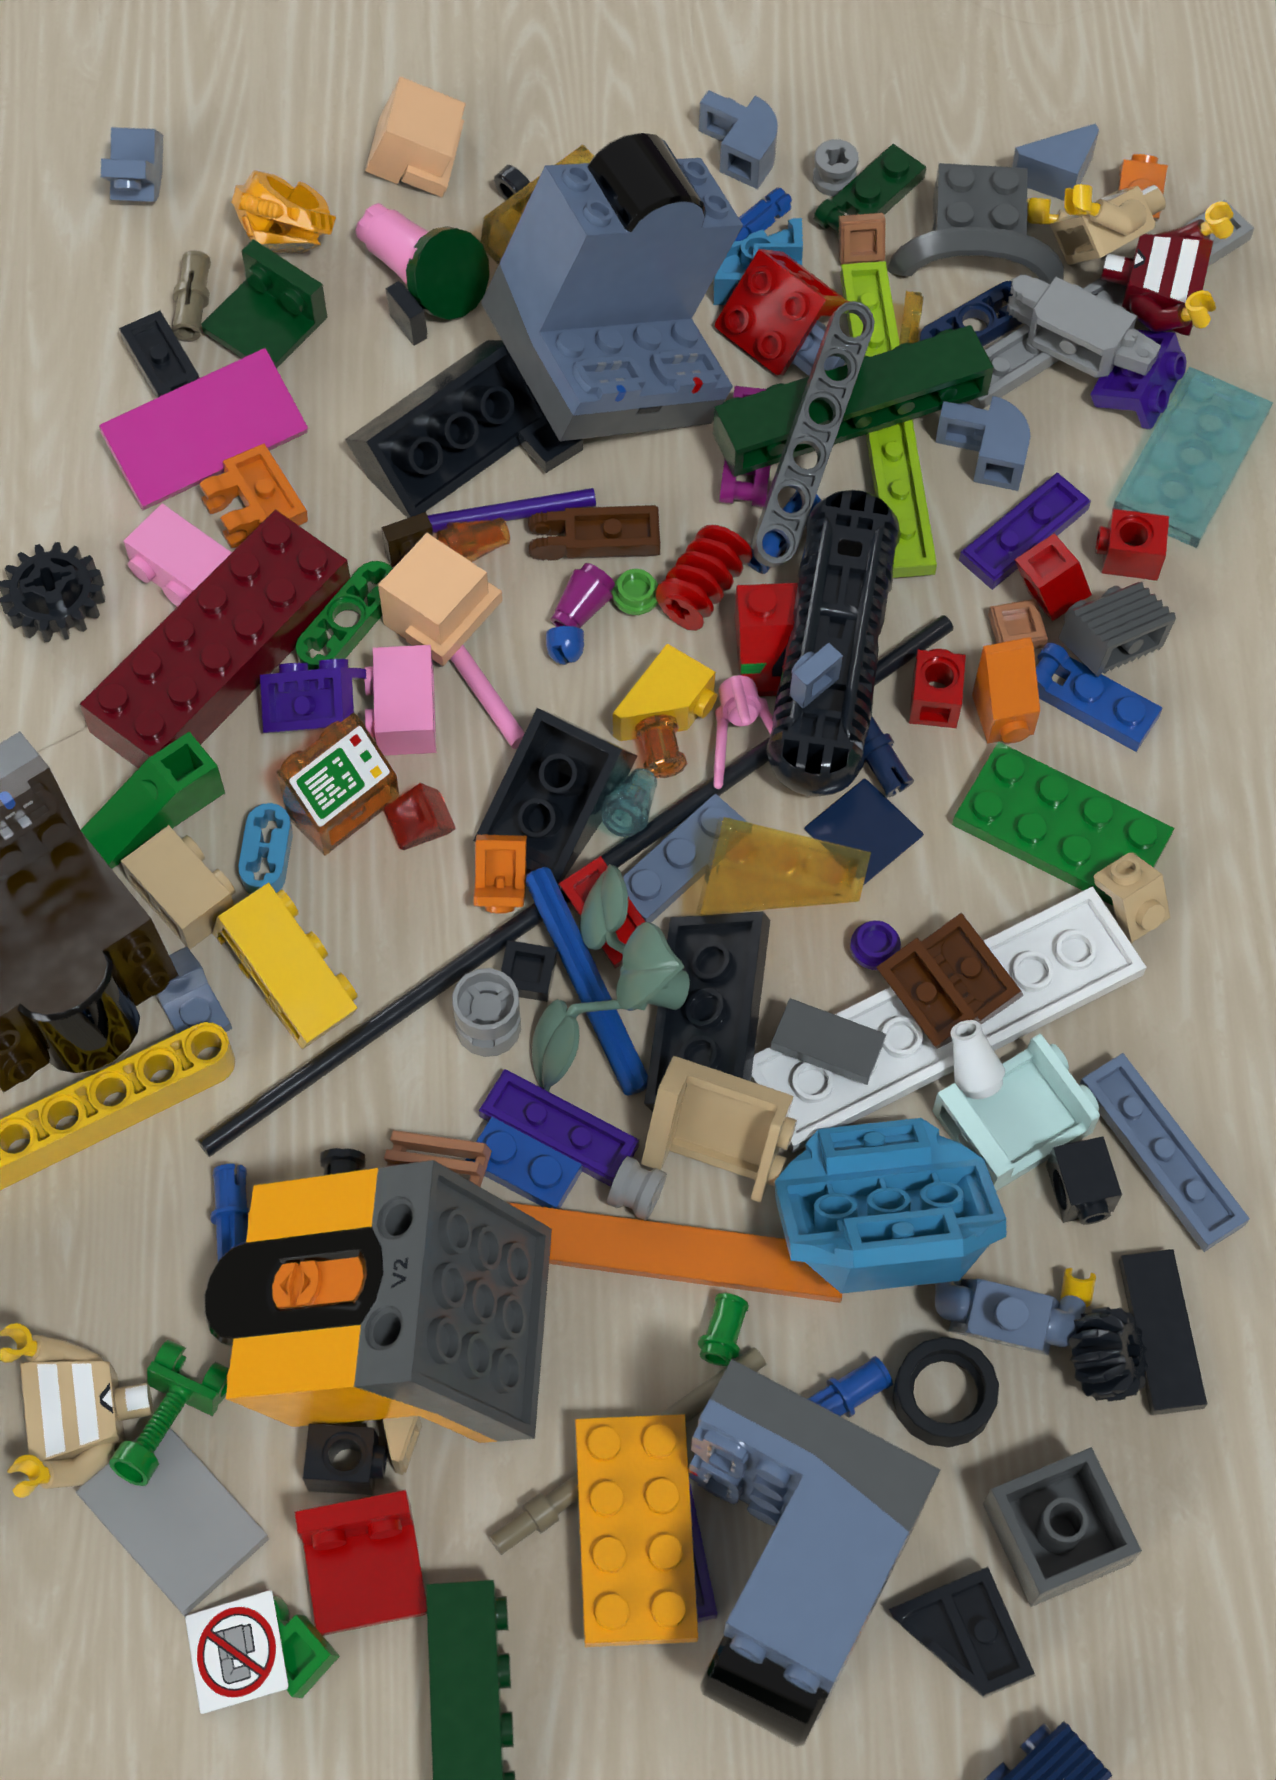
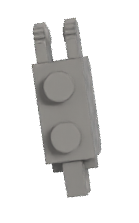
M1020 274V276L1012 278L1010 290L1012 296H1009L1007 311L1013 318L1016 317L1018 321L1030 326L1028 337L1032 347L1095 378L1108 376L1115 365L1146 376L1156 362L1161 345L1136 330L1134 326L1137 316L1126 311L1120 305L1109 303L1085 291L1082 287L1070 284L1058 277H1055L1051 284L1026 274Z

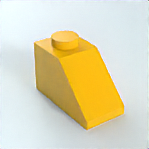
M667 643L613 712V737L619 741H626L688 730L698 716L703 719L709 714L717 700L718 695L714 692L716 672Z

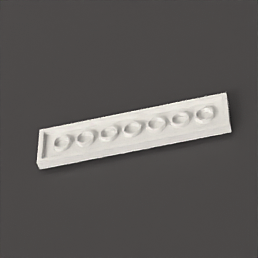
M1093 886L984 940L985 944L1014 980L1024 996L981 1024L982 1031L995 1051L1144 975L1147 967ZM889 987L835 1014L886 1034L885 1042L868 1085L772 1050L771 1046L754 1054L751 1082L794 1096L788 1116L797 1120L789 1145V1149L794 1153L806 1147V1143L818 1129L847 1126L954 1072L953 1041L936 1049L892 988Z

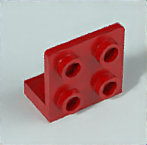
M758 249L717 318L715 328L775 375H784L817 320L822 316H832L841 305L849 301L786 253Z
M406 1490L295 1511L297 1532L304 1545L315 1626L322 1636L427 1614V1601L412 1509Z

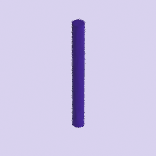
M589 488L427 516L433 527V533L529 518L532 514H536V512L546 513L550 511H565V508L595 507L596 498L594 489Z

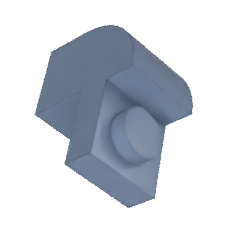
M708 90L700 101L699 132L721 141V173L758 189L773 168L775 162L778 123L774 111L764 100L757 96H754L749 105L745 107L731 98L723 97Z
M111 127V159L101 158V177L110 181V200L157 201L163 173V134L156 129Z
M992 396L989 410L975 408L965 403L955 404L944 401L935 443L979 452L973 482L1019 491L1030 443V428L1022 412L1010 402L996 396Z

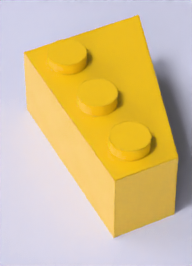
M268 882L219 915L212 934L221 945L226 941L241 961L238 964L240 970L247 979L251 977L254 979L267 999L265 1001L300 1047L304 1049L352 1016L357 1010L353 1000L358 998L344 974L340 972L335 976L323 960L328 956V952L316 934L312 931L305 934L294 919V917L299 915V912L288 894L282 889L276 893Z

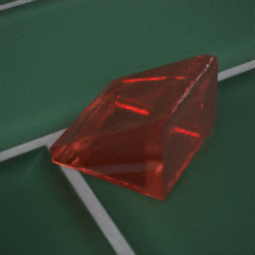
M419 783L383 808L399 848L402 850L440 838L456 829L440 791L423 783Z

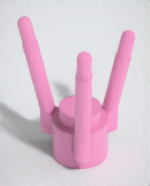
M732 676L726 679L718 690L721 706L715 710L717 732L713 785L716 789L723 787L728 724L731 722L736 726H748L758 716L761 717L770 735L772 732L773 716L769 711L767 700L758 696L755 682L747 676Z

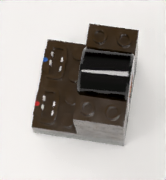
M20 731L0 743V1089L4 1093L18 1083L28 1080L35 1072L49 1063L61 1071L81 1073L94 1071L116 1060L130 1047L138 1033L140 1015L136 1006L151 996L161 993L168 986L170 980L179 976L151 917L81 832L50 767Z

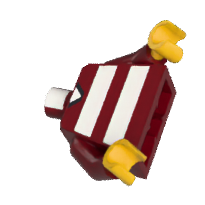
M1216 202L1206 210V222L1199 219L1178 229L1155 235L1143 234L1139 236L1133 259L1110 253L1106 255L1100 280L1125 285L1126 289L1121 307L1136 315V319L1152 332L1158 333L1171 330L1190 336L1193 325L1200 329L1207 327L1211 320L1208 312H1213L1216 309L1211 293L1203 290L1213 246V240H1209L1210 234L1213 233L1219 239H1226L1231 236L1234 229L1230 220L1234 215L1232 209L1227 202Z

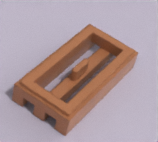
M393 1130L390 1138L394 1144L392 1150H386L383 1159L387 1162L386 1167L434 1160L455 1173L471 1175L469 1181L481 1187L492 1150L486 1143ZM406 1150H414L476 1160L475 1162H471L465 1160L406 1152Z

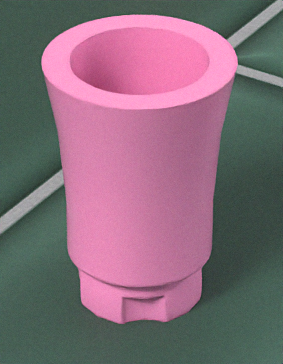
M380 203L374 204L366 209L364 216L358 221L356 236L366 244L369 252L383 261L407 285L406 268L408 260L413 259L414 253L417 250L414 246L418 240L429 231L410 221L396 210L387 209Z

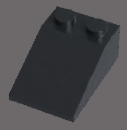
M537 708L476 836H527L526 868L534 871L542 867H548L551 869L557 884L563 881L617 800L638 755L555 714Z

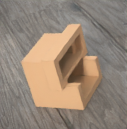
M400 76L379 117L365 172L396 184L399 183L402 177L401 181L443 197L448 188L464 124L462 116L466 103Z
M428 533L416 543L378 584L384 625L406 639V642L412 646L431 645L432 659L442 666L451 659L503 601L502 591L488 582L486 571Z

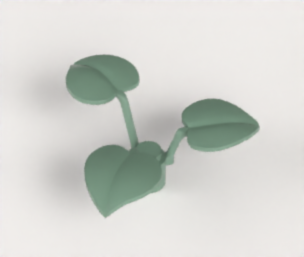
M611 864L608 865L606 871L597 879L587 896L581 914L580 930L583 942L588 948L599 950L607 941L610 947L623 954V966L620 969L621 975L616 990L617 1000L576 1003L567 1008L564 1001L557 999L543 1012L533 1036L532 1064L539 1086L550 1092L549 1090L553 1085L563 1078L575 1059L580 1037L579 1025L576 1020L578 1015L585 1012L616 1009L629 1011L636 1009L645 1010L648 1004L678 1010L684 1004L688 995V973L682 970L684 968L683 963L673 953L663 932L657 925L649 922L642 923L631 934L626 944L618 939L616 931L623 925L627 917L628 893L620 870L617 866Z

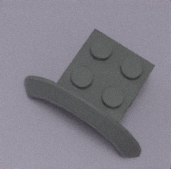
M939 163L933 197L932 231L915 237L902 245L892 255L888 265V271L891 274L912 276L921 267L938 259L955 256H988L1022 264L1034 272L1040 280L1051 284L1055 277L1064 280V266L1059 256L1047 244L1027 235L1028 168Z

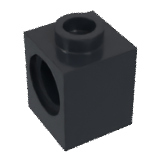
M1104 1136L1053 1147L1047 1160L1046 1168L1063 1223L1079 1219L1081 1224L1088 1225L1109 1218L1111 1216L1110 1212H1114L1122 1193Z
M309 1424L303 1481L307 1490L311 1492L374 1495L375 1479L385 1478L387 1465V1446L379 1445L375 1428ZM353 1449L361 1454L359 1464L352 1470L339 1471L332 1466L335 1456L343 1450Z

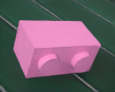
M163 503L124 540L129 558L128 567L132 573L145 583L152 581L161 587L166 597L176 606H179L232 553Z
M431 645L373 648V666L364 667L367 679H364L366 696L374 695V708L365 709L367 737L376 739L377 751L380 756L436 753L434 668Z

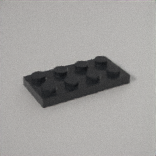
M763 911L670 917L667 943L673 953L683 963L684 968L682 970L688 973L689 991L684 1004L678 1010L660 1006L657 1008L644 1104L652 1112L658 1088L673 1056L751 1081L771 921Z

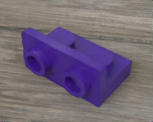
M1138 330L1161 345L1158 358L1150 371L1145 376L1115 365L1108 376L1099 377L1090 396L1094 406L1098 408L1136 411L1141 427L1152 429L1160 413H1163L1167 408L1169 396L1177 381L1184 376L1187 362L1175 332L1162 331L1155 333L1151 330Z
M348 659L319 660V669L308 670V663L279 664V673L260 675L263 733L355 727L352 680L367 679L366 669L349 668Z

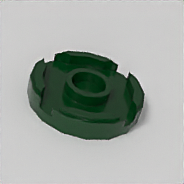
M450 226L432 229L418 240L414 246L417 250L414 253L413 259L408 260L406 268L407 288L428 314L447 320L464 317L477 307L486 293L490 278L489 258L483 244L471 232Z

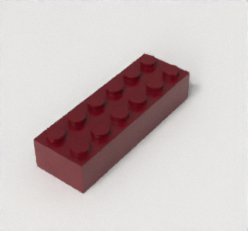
M275 509L79 704L89 732L138 769L149 757L189 731L201 745L260 685V675L271 674L296 648L297 640L350 579L347 559Z

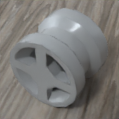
M831 139L818 146L815 152V168L813 170V183L818 191L828 196H835L856 177V168L858 166V152L856 148L849 142L841 139Z
M627 1156L614 1178L608 1194L607 1204L615 1208L626 1206L633 1209L636 1217L646 1221L660 1197L667 1173L657 1168L648 1171L640 1167L638 1160Z

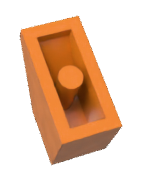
M1031 637L983 646L972 697L987 744L998 741L1016 743L1026 739L1029 735H1034L1040 715V702L1034 646Z

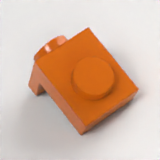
M1133 154L1131 160L1124 159L1120 165L1118 191L1133 186H1138L1141 190H1144L1151 185H1156L1163 194L1168 165L1157 164L1158 158L1155 156ZM1160 212L1152 215L1154 221L1159 220Z
M476 836L474 906H485V910L491 913H510L515 910V907L524 906L526 896L527 836Z

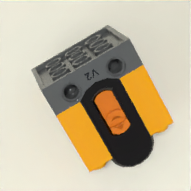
M434 1160L253 1185L246 1241L234 1245L220 1258L210 1275L204 1296L205 1319L210 1333L222 1344L232 1348L230 1368L227 1373L226 1399L292 1427L309 1426V1424H331L420 1416L478 1443L535 1439L552 1228Z

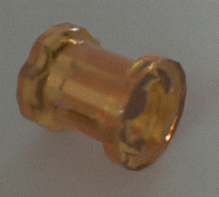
M671 715L651 716L640 721L635 727L636 737L639 741L643 742L647 759L643 764L644 772L650 778L674 776L682 772L688 764L685 754L679 751L677 743L678 722Z

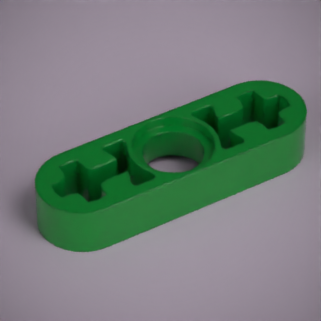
M371 561L357 569L298 638L296 652L299 663H308V670L319 669V660L346 659L382 617L379 588L376 586L369 592L367 583L377 584L383 580L393 569L390 565L381 561ZM366 597H367V601H368V606H367L366 603L364 602V599H365ZM345 610L355 611L361 616L359 622L351 627H341L334 622V619L340 612ZM327 631L332 636L329 640L327 637ZM326 645L328 655L317 654L314 658H311V649L320 651Z

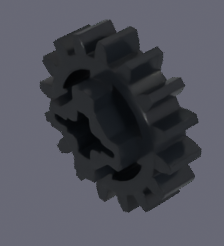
M55 542L52 550L45 552L43 547L37 544L35 545L34 556L29 557L27 554L20 552L17 555L21 564L18 567L6 565L4 568L9 580L0 581V591L2 593L0 603L4 613L8 615L11 626L14 629L22 626L26 637L31 638L37 631H41L44 642H50L53 632H60L63 639L67 640L70 639V628L75 626L82 632L87 630L84 621L86 616L96 619L100 616L97 604L104 603L106 599L102 588L104 581L100 569H96L93 558L90 555L82 558L79 547L74 545L67 553H64L60 542Z

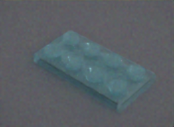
M1189 366L1115 499L1113 509L1169 516L1168 536L1197 548L1267 419L1273 402Z

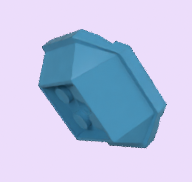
M922 1118L818 1129L806 1143V1150L793 1159L775 1180V1199L791 1261L807 1263L841 1294L960 1281L990 1244L1006 1237V1216L984 1158L961 1143L940 1136L939 1129Z

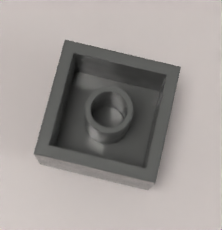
M1092 1447L992 1488L983 1503L1030 1607L1129 1566L1142 1551Z

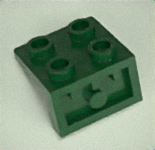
M253 239L241 250L246 280L202 322L201 326L205 334L241 358L266 348L277 369L328 318L323 284Z

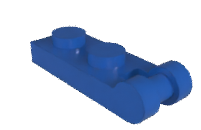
M1046 643L1037 656L1039 663L1036 666L1039 699L1137 752L1160 717L1163 707L1102 674L1097 677L1086 665L1069 657L1064 648L1055 643ZM1053 674L1066 680L1062 686L1052 680Z

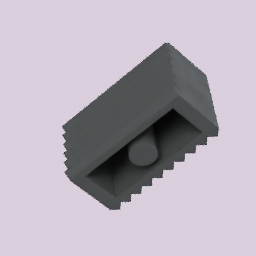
M1137 582L1122 589L1119 586H1113L1099 599L1089 603L1085 600H1080L1073 604L1064 616L1065 623L1059 639L1099 677L1109 669L1112 671L1116 666L1119 668L1122 664L1126 665L1129 661L1133 662L1142 655L1146 656L1149 652L1153 653L1156 649L1160 650L1164 646L1176 616L1175 612H1169L1168 606H1163L1162 600L1156 599L1155 594H1150L1149 588H1144L1143 582Z

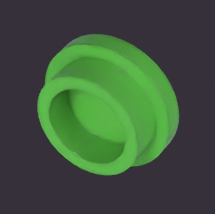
M627 570L615 581V587L612 590L613 601L621 611L627 614L642 615L648 613L658 603L655 593L658 583L645 570Z

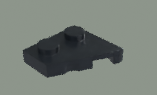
M988 1567L889 1609L893 1619L983 1698L1035 1676Z

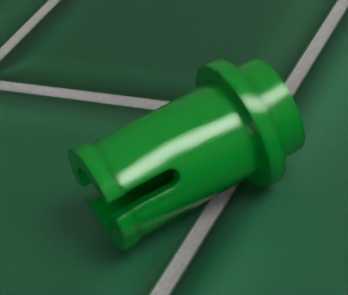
M719 1293L715 1298L716 1303L706 1335L699 1337L698 1346L701 1349L700 1357L703 1360L718 1366H728L731 1359L739 1356L740 1348L737 1345V1340L749 1305L745 1299L737 1295Z

